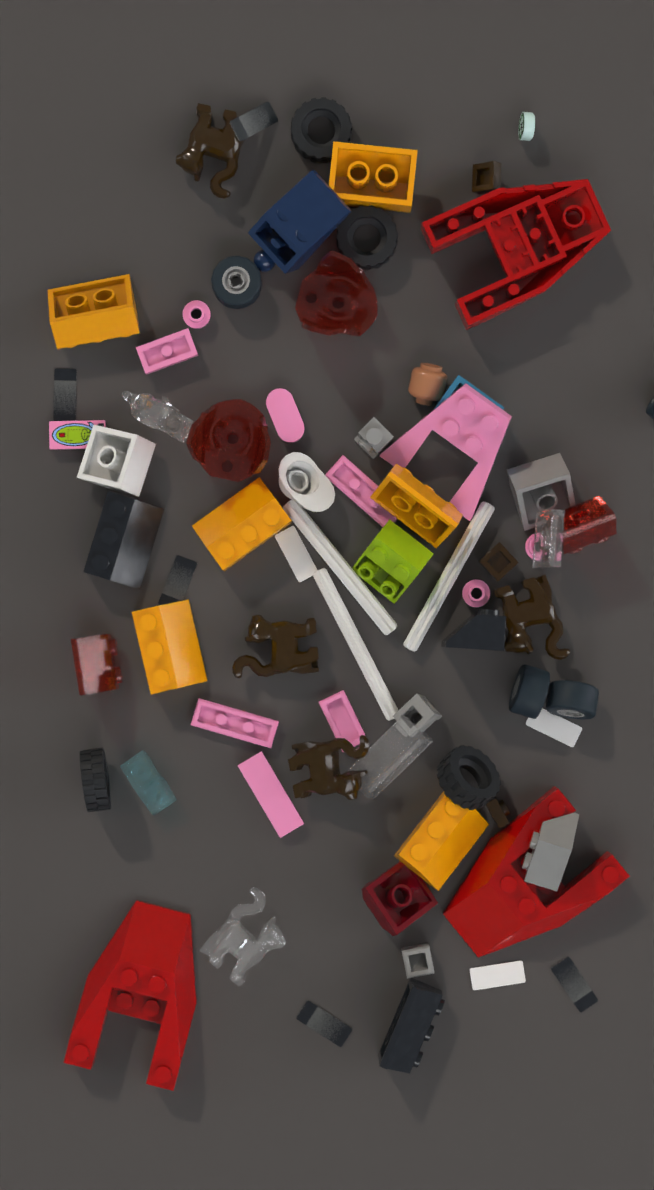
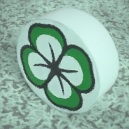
M522 112L518 129L519 140L530 141L535 131V115L532 112Z

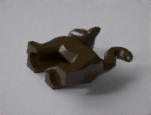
M198 103L196 116L199 118V121L190 133L188 147L176 156V164L186 173L194 175V180L199 182L204 166V155L226 162L227 167L215 173L210 180L212 193L218 198L225 199L231 193L222 188L221 183L235 175L238 169L240 149L245 140H238L230 124L231 120L237 118L235 111L225 109L223 113L225 126L223 129L211 127V106Z
M546 574L521 582L523 589L528 590L530 594L529 599L518 602L509 585L494 590L495 597L502 599L503 616H506V627L508 630L507 639L504 644L506 652H527V654H531L533 652L532 640L526 632V628L534 625L549 624L552 631L546 638L545 643L548 655L558 660L565 659L570 655L569 649H558L556 643L563 634V625L552 604V590Z
M262 615L252 616L248 626V636L245 637V641L261 643L271 640V661L263 666L256 657L249 655L240 656L234 661L232 667L234 676L241 678L245 666L250 667L255 674L263 677L287 672L299 674L319 672L317 661L319 659L318 647H310L305 652L298 651V638L307 637L317 632L315 618L307 619L305 624H297L288 621L271 623L265 620Z
M361 735L358 748L353 747L345 738H335L322 743L308 741L293 744L292 749L297 754L288 759L290 771L302 770L303 766L306 765L309 767L310 779L293 785L294 797L306 798L311 796L313 792L321 795L338 793L345 796L348 800L356 799L358 791L362 787V776L367 775L368 772L367 770H358L340 774L338 750L342 749L351 758H363L369 751L368 738Z

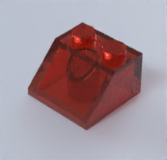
M600 496L548 516L550 523L555 516H559V520L562 521L561 534L557 533L560 538V543L557 546L563 554L580 552L587 545L603 543L610 536L617 534L615 513Z
M110 634L71 639L79 695L119 689L118 683H123L121 667L115 666L114 656L118 655L116 639H111Z

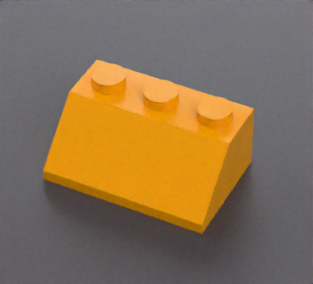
M333 141L329 186L349 207H369L371 205L374 208H381L387 211L411 213L418 150Z
M130 274L47 290L49 321L57 349L72 348L92 342L98 343L107 339L129 337L140 333Z
M397 463L370 496L371 499L436 549L457 527L463 516L452 503L446 502L430 486L421 483L408 469L399 466Z
M259 477L193 524L192 527L222 570L226 571L291 524L292 521Z
M189 599L132 612L150 694L208 681Z
M443 791L394 856L439 891L489 824L476 809L461 808L458 804H454Z

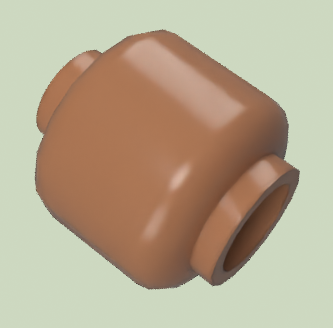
M421 363L420 367H415L412 370L408 392L413 397H416V403L432 406L433 401L441 400L444 396L448 379L447 375L442 371L443 367L430 363Z

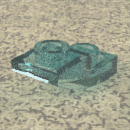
M142 750L120 765L128 781L152 815H156L177 800L166 780L159 775L145 751Z

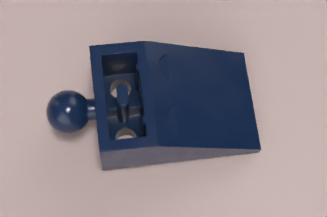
M315 170L310 171L275 203L248 232L263 249L254 256V263L259 271L268 272L274 268L275 263L285 274L298 270L352 211Z

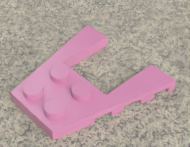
M465 383L414 427L380 454V457L393 466L397 463L399 466L406 468L431 431H435L478 462L450 500V503L463 514V517L471 521L512 416Z

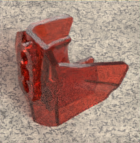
M330 251L319 261L316 270L302 280L295 309L300 322H302L301 328L329 336L342 334L360 337L372 326L378 316L377 297L372 284L366 277L363 269L359 268L351 258L336 251ZM308 294H314L317 300L314 303H309L306 301V297ZM341 301L344 306L337 309L332 303Z
M232 399L219 402L202 412L201 416L192 424L186 444L191 457L199 462L201 467L210 476L240 482L251 477L253 474H259L263 470L269 459L271 440L267 432L268 426L264 415L249 402L242 399ZM236 435L238 442L230 444L228 443V437ZM227 461H230L233 465L230 472L222 470V465Z

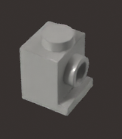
M373 417L358 432L354 441L374 459L393 440L394 436Z
M417 693L393 717L398 722L395 725L396 728L405 737L418 738L436 720H439L442 715L424 695ZM420 714L422 719L416 724L414 717Z

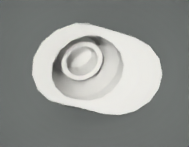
M299 452L285 455L280 461L278 468L279 487L286 497L296 500L303 508L312 512H322L329 509L335 498L334 487L330 480L309 456Z

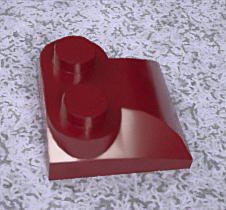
M401 861L376 879L368 882L361 889L366 905L381 927L392 936L398 935L438 904L423 879Z

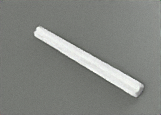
M291 499L283 506L286 514L383 634L388 635L397 628V623L309 514L296 500Z
M485 501L479 505L403 645L407 649L415 652L419 648L495 510L493 505Z
M322 568L314 572L313 577L385 718L388 721L395 719L393 715L398 711V708L327 569Z

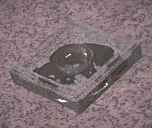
M552 509L536 513L533 568L561 567L565 510Z

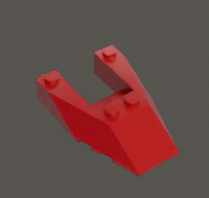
M588 179L552 182V184L544 185L532 184L523 185V187L498 188L422 222L420 228L431 254L486 230L506 274V278L456 300L455 307L466 330L545 292L611 231Z
M556 786L552 787L489 839L483 852L475 861L471 871L443 912L446 919L478 958L564 925L608 895L630 877L616 858L607 851L565 886L560 882L557 891L524 881L527 870L522 869L526 852L532 853L533 849L529 848L533 832L539 833L544 821L576 811Z
M136 900L88 974L63 1063L92 1069L108 1011L161 1024L146 1084L174 1091L197 1003L191 914Z

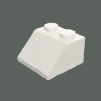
M93 425L77 478L117 492L139 497L156 444L136 434Z

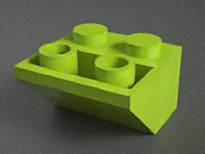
M389 519L352 569L360 578L395 604L434 553Z

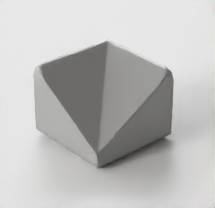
M429 943L401 948L407 979L435 973Z

